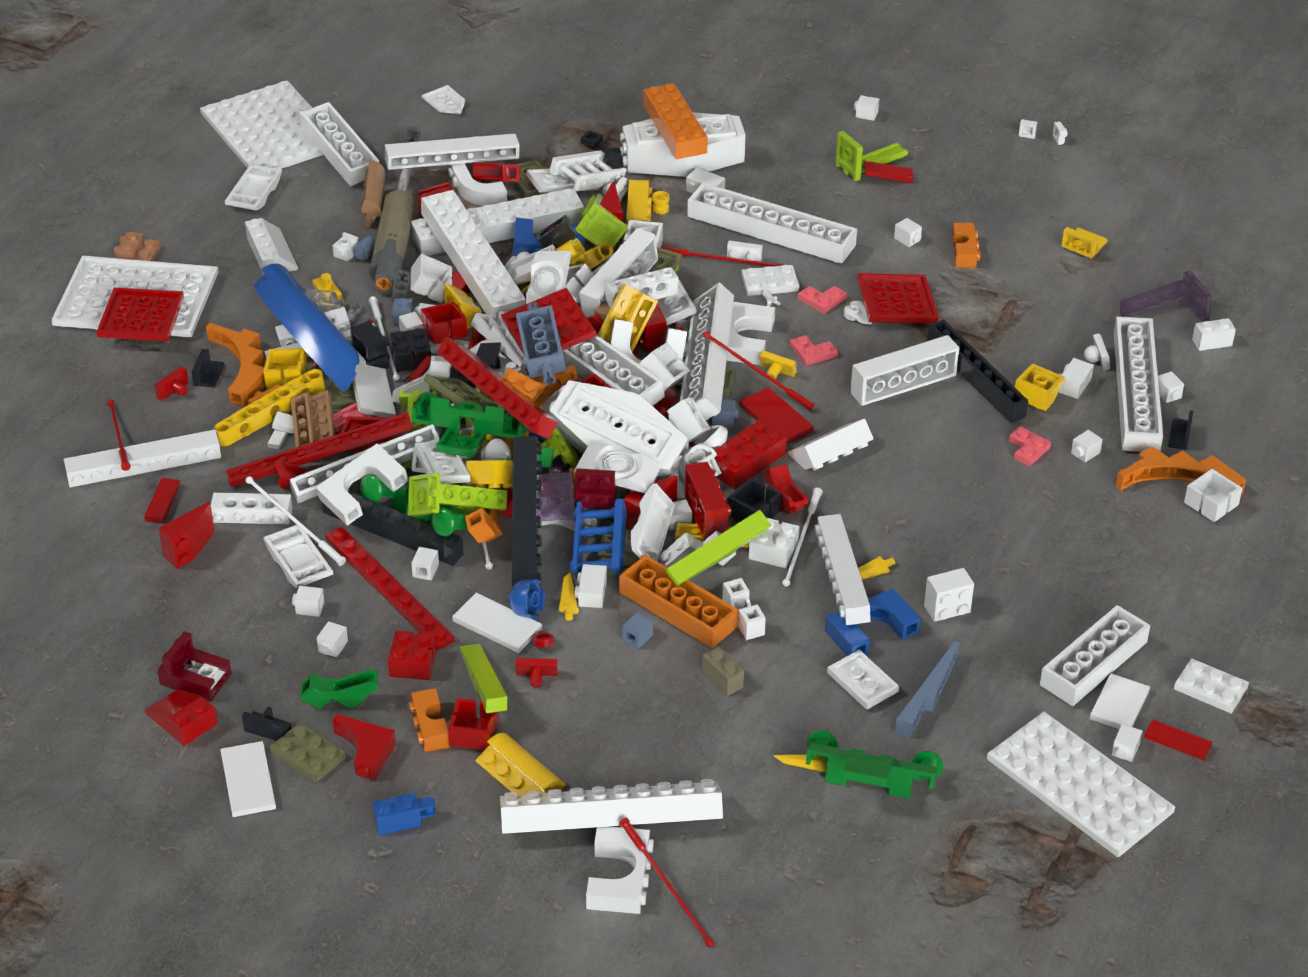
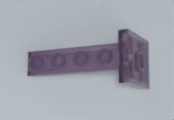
M1189 270L1183 272L1182 280L1120 301V315L1122 317H1129L1182 298L1186 306L1190 307L1197 318L1202 322L1210 321L1211 294Z
M555 465L548 469L546 473L539 474V479H542V491H539V498H542V510H539V516L542 517V521L574 519L573 472H569V468H565V465Z

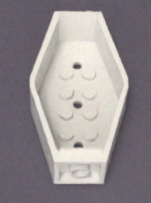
M693 113L708 136L707 154L681 159L674 158L652 119L623 126V133H620L623 166H626L629 173L687 177L696 168L709 172L742 163L745 159V132L740 117L730 114Z
M569 380L565 386L561 387L556 401L553 400L549 407L550 416L559 422L556 426L557 429L582 455L588 445L610 444L617 450L627 454L641 453L661 465V470L654 482L672 476L677 477L680 472L681 459L689 450L688 438L642 396L634 392ZM585 406L589 407V410L586 412L582 411V408ZM621 423L622 427L616 428L615 424ZM650 439H654L656 441L654 444L648 443Z

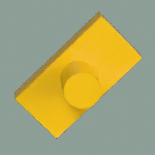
M324 273L321 277L312 280L313 287L325 304L332 303L338 300V298L342 300V293L332 281L329 273Z
M764 350L761 352V367L769 369L766 374L773 379H776L779 373L794 377L797 373L796 361Z

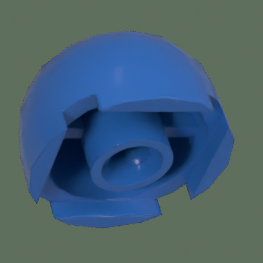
M524 579L516 582L508 594V602L516 615L531 619L539 617L536 614L538 610L543 611L545 603L544 589H540L539 584H542L541 581L538 579Z

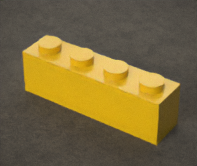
M629 180L626 225L628 226L629 220L651 222L652 187H649V180Z

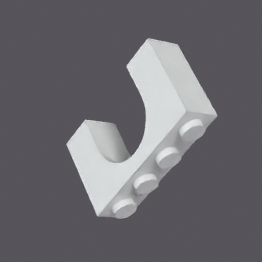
M733 302L728 348L750 363L761 365L760 354L763 350L765 351L766 340L747 338L737 333L743 330L772 332L775 322V307ZM727 351V361L742 362Z
M614 319L610 345L633 361L641 362L642 360L635 357L630 349L633 322ZM668 328L665 343L672 347L677 356L665 366L667 369L679 358L683 359L687 331Z
M378 444L367 449L362 455L353 459L348 465L338 470L334 475L316 487L319 499L347 526L363 515L359 502L348 493V489L353 482L363 478L365 475L373 474L394 492L409 481L406 470Z
M597 827L595 857L621 859L630 863L634 870L628 876L620 879L589 877L586 892V909L640 914L641 905L646 904L647 892L643 891L644 887L648 888L649 874H646V870L651 869V863L644 853L637 849L623 828ZM635 829L645 843L648 853H653L654 839H650V830Z

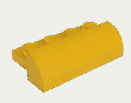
M622 284L597 336L610 344L614 319L633 322L630 338V349L633 352L658 301L630 286Z
M499 733L491 737L487 741L489 743L488 748L475 760L480 767L509 792H516L518 795L526 794L528 791L548 793L552 789L562 790L566 785L564 781L507 733Z

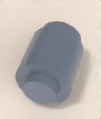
M370 236L364 237L353 248L355 257L359 260H366L373 253L375 239Z

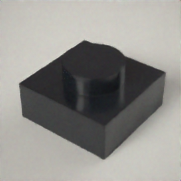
M589 130L580 138L581 144L595 148L603 141V135Z

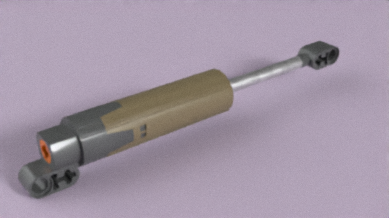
M415 127L408 128L404 143L420 142L421 131ZM412 168L401 169L397 190L389 192L384 198L369 268L370 277L374 281L373 290L380 294L392 293V302H394V298L407 299L411 274L403 269L411 232V221H413L415 200L413 196L407 193Z

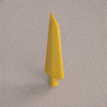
M881 556L876 557V559L858 568L861 579L889 573L888 567L895 565V560L893 557L886 560Z
M571 571L563 578L559 611L565 613L567 621H571L573 614H578L579 612Z
M773 755L783 764L825 773L827 770V763L822 762L823 756L816 755L810 765L806 764L807 755Z

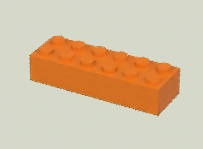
M675 83L643 89V106L674 158L681 159L707 154L708 136Z
M644 555L619 576L620 594L712 649L738 627L739 610L689 580L676 586L665 571L667 567L647 555Z

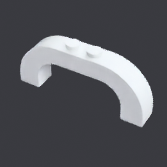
M466 163L449 164L447 169L448 176L452 178L453 186L457 187L460 195L468 202L480 206L507 202V190L502 181L488 184L479 183L471 177L465 165Z

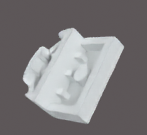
M700 444L693 446L684 454L680 462V472L684 481L686 464L708 462L711 469L715 471V477L721 474L714 458L717 454L712 448Z

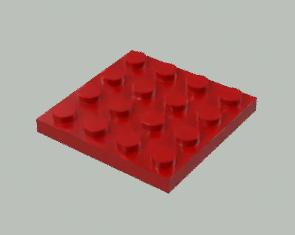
M857 274V282L869 322L926 324L938 322L939 316L926 275Z
M114 287L96 331L97 337L169 341L184 299V292Z
M567 288L530 302L532 308H534L533 302L538 303L539 308L552 305L562 350L596 337L595 329ZM528 304L501 314L503 323L523 354L516 313L528 311Z

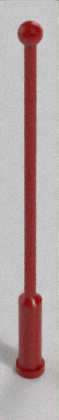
M661 246V249L679 253L686 257L691 255L769 267L783 266L782 263L772 264L694 253L686 249Z
M708 331L703 332L704 338H709L717 345L731 353L733 356L747 364L749 367L763 375L765 378L779 386L781 389L786 391L788 396H790L791 398L802 404L804 407L809 409L810 412L816 405L815 403H812L803 396H801L793 389H788L787 387L773 379L771 376H769L768 374L757 368L755 365L741 357L739 354L725 346L723 343L712 337Z
M109 399L107 405L110 406L120 448L121 469L128 471L131 465L128 461L127 452L123 448L113 406L114 400Z
M627 817L619 822L620 827L625 830L637 849L644 853L705 939V945L712 947L714 940L707 936L648 853L645 843L631 825L630 820Z

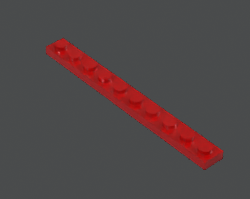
M406 412L226 470L230 487L246 483L248 476H251L253 480L276 474L278 472L274 463L278 459L300 466L412 430L413 426L409 414Z
M342 526L325 534L326 541L342 557L344 556L346 561L418 632L436 634L437 651L454 642V636Z

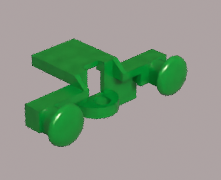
M432 392L420 394L415 405L412 407V422L448 428L436 444V452L473 458L485 441L487 434L513 438L524 436L525 432L529 431L525 425L509 412L507 417H505L504 408L486 405V409L483 411V407L474 402H461L450 406V399L440 398ZM460 416L474 418V432L472 436L460 434Z
M373 474L365 475L362 478L360 491L364 498L377 502L383 496L393 498L391 509L408 515L409 483L404 484L393 492ZM460 483L451 484V485H460V486H462V484H460ZM439 504V513L411 517L425 522L432 521L435 532L440 536L446 537L451 535L454 530L466 529L465 516L470 513L453 505Z
M824 730L813 732L807 740L806 764L810 765L816 755L823 756L822 762L827 763L826 783L846 786L847 780L886 787L889 788L888 795L910 799L913 780L920 781V778L928 780V783H930L929 789H933L936 778L942 774L944 769L940 756L931 751H922L913 758L912 762L895 759L894 756L881 754V757L864 754V750L838 748L835 736Z

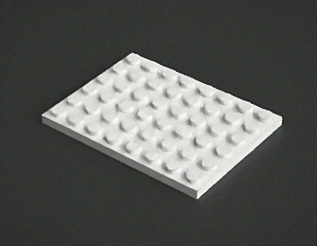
M281 81L278 84L266 86L265 88L253 90L249 93L237 95L233 98L224 99L200 108L203 117L247 168L250 164L282 169L323 155L300 125V112L312 107L288 81Z
M82 256L54 313L52 325L97 330L114 287L183 291L184 299L171 336L192 337L218 275V267Z

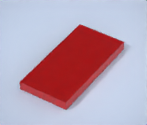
M769 387L739 400V406L756 421L760 420L787 437L786 444L814 430V426Z

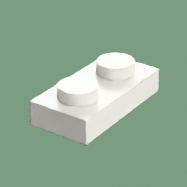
M729 241L727 244V257L761 262L763 245Z

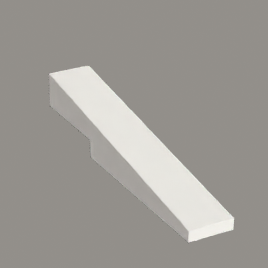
M476 313L471 325L491 343L501 342V351L519 367L527 368L525 356L508 329L499 326L491 315Z

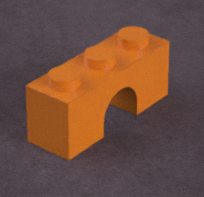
M953 223L952 242L953 247H955V267L976 268L977 261H980L979 240H977L978 230H975L974 223Z
M436 688L411 693L412 701L408 702L410 714L415 715V717H412L414 729L419 730L417 732L418 744H423L424 752L450 748L445 718L435 720V718L441 717L440 701Z

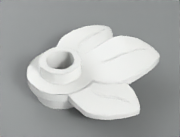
M853 301L850 305L845 306V318L851 321L857 320L863 324H872V322L868 321L863 302Z

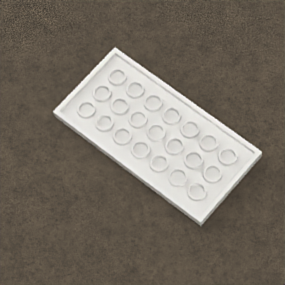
M1042 712L987 753L988 761L1116 857H1120L1175 811L1174 805L1045 712Z

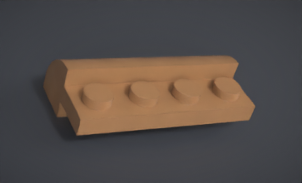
M371 159L365 173L361 212L365 213L363 227L369 229L371 223H375L376 217L381 215L386 175L384 167Z
M328 390L313 396L306 392L291 398L296 448L336 435L331 394Z

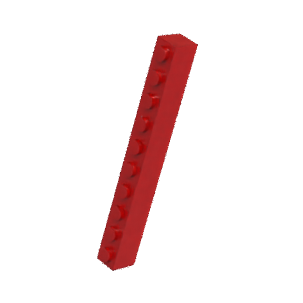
M445 336L437 350L441 357L533 433L547 439L550 438L559 422L463 344Z

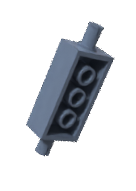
M533 302L534 308H532L530 303L527 306L528 311L516 313L517 323L530 379L543 376L544 383L550 385L549 379L551 384H554L556 381L554 373L566 371L567 369L552 305L539 308V304Z

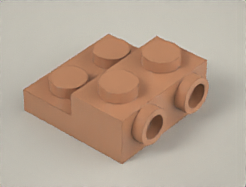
M126 232L124 236H120V245L115 246L114 255L118 259L154 261L161 248V242L144 239L143 233Z

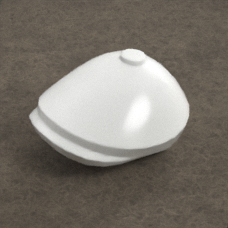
M722 425L710 426L711 430L695 441V445L703 444L715 450L727 441L728 431Z
M493 439L481 450L480 460H511V450L502 439Z

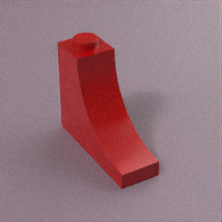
M336 714L333 718L334 734L348 740L357 750V755L354 759L355 775L376 780L396 745L395 730Z

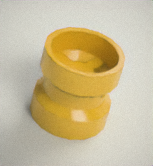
M665 191L655 192L652 196L654 202L652 210L656 214H666L669 212V194Z

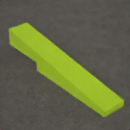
M759 510L668 567L665 571L676 586H679L734 554L740 547L766 533L771 527V523Z
M481 645L460 646V652L477 696H480L486 713L507 711V695Z

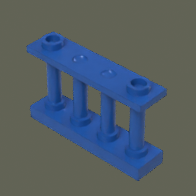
M615 499V507H612V509L585 511L582 503L577 502V509L573 512L576 523L573 560H570V571L574 573L577 580L578 572H581L583 564L607 566V568L613 571L615 577H619L623 573L627 519V507L624 500ZM613 517L614 524H611V526L584 528L585 519ZM611 534L613 536V541H610V543L583 545V536ZM610 551L612 553V558H609V560L582 562V553Z

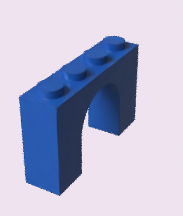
M516 218L512 256H517L521 252L532 254L544 249L533 234V219ZM570 223V226L577 234V239L583 246L584 236L575 230L578 224Z
M894 588L868 599L870 604V620H879L887 623L901 639L919 633L921 618ZM838 611L826 616L825 632L846 656L858 650L867 655L869 653L870 639L857 626L858 624L846 625L844 617L841 618Z

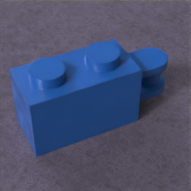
M415 793L372 802L378 835L421 826V819L432 817L436 813L434 798L425 797L417 799Z

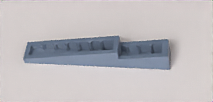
M954 641L896 720V734L911 738L923 711L933 712L958 657L960 642Z

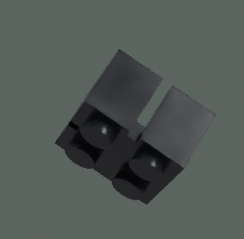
M370 321L351 327V343L364 358L366 365L388 369L390 356L387 350L389 342L386 336H383L379 332L378 327L374 326Z
M425 328L390 333L391 352L396 372L412 370L411 354L413 353L416 369L427 356L431 357V349Z
M750 477L728 497V504L731 508L730 516L741 522L761 510L766 518L772 519L781 511L782 493L769 486L766 487L765 493V484Z

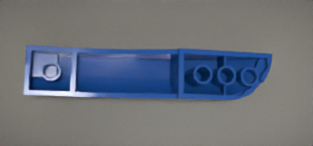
M269 264L261 269L264 275L253 285L256 289L255 291L310 357L340 390L345 392L357 374L355 372L356 365H359L357 350L283 265Z

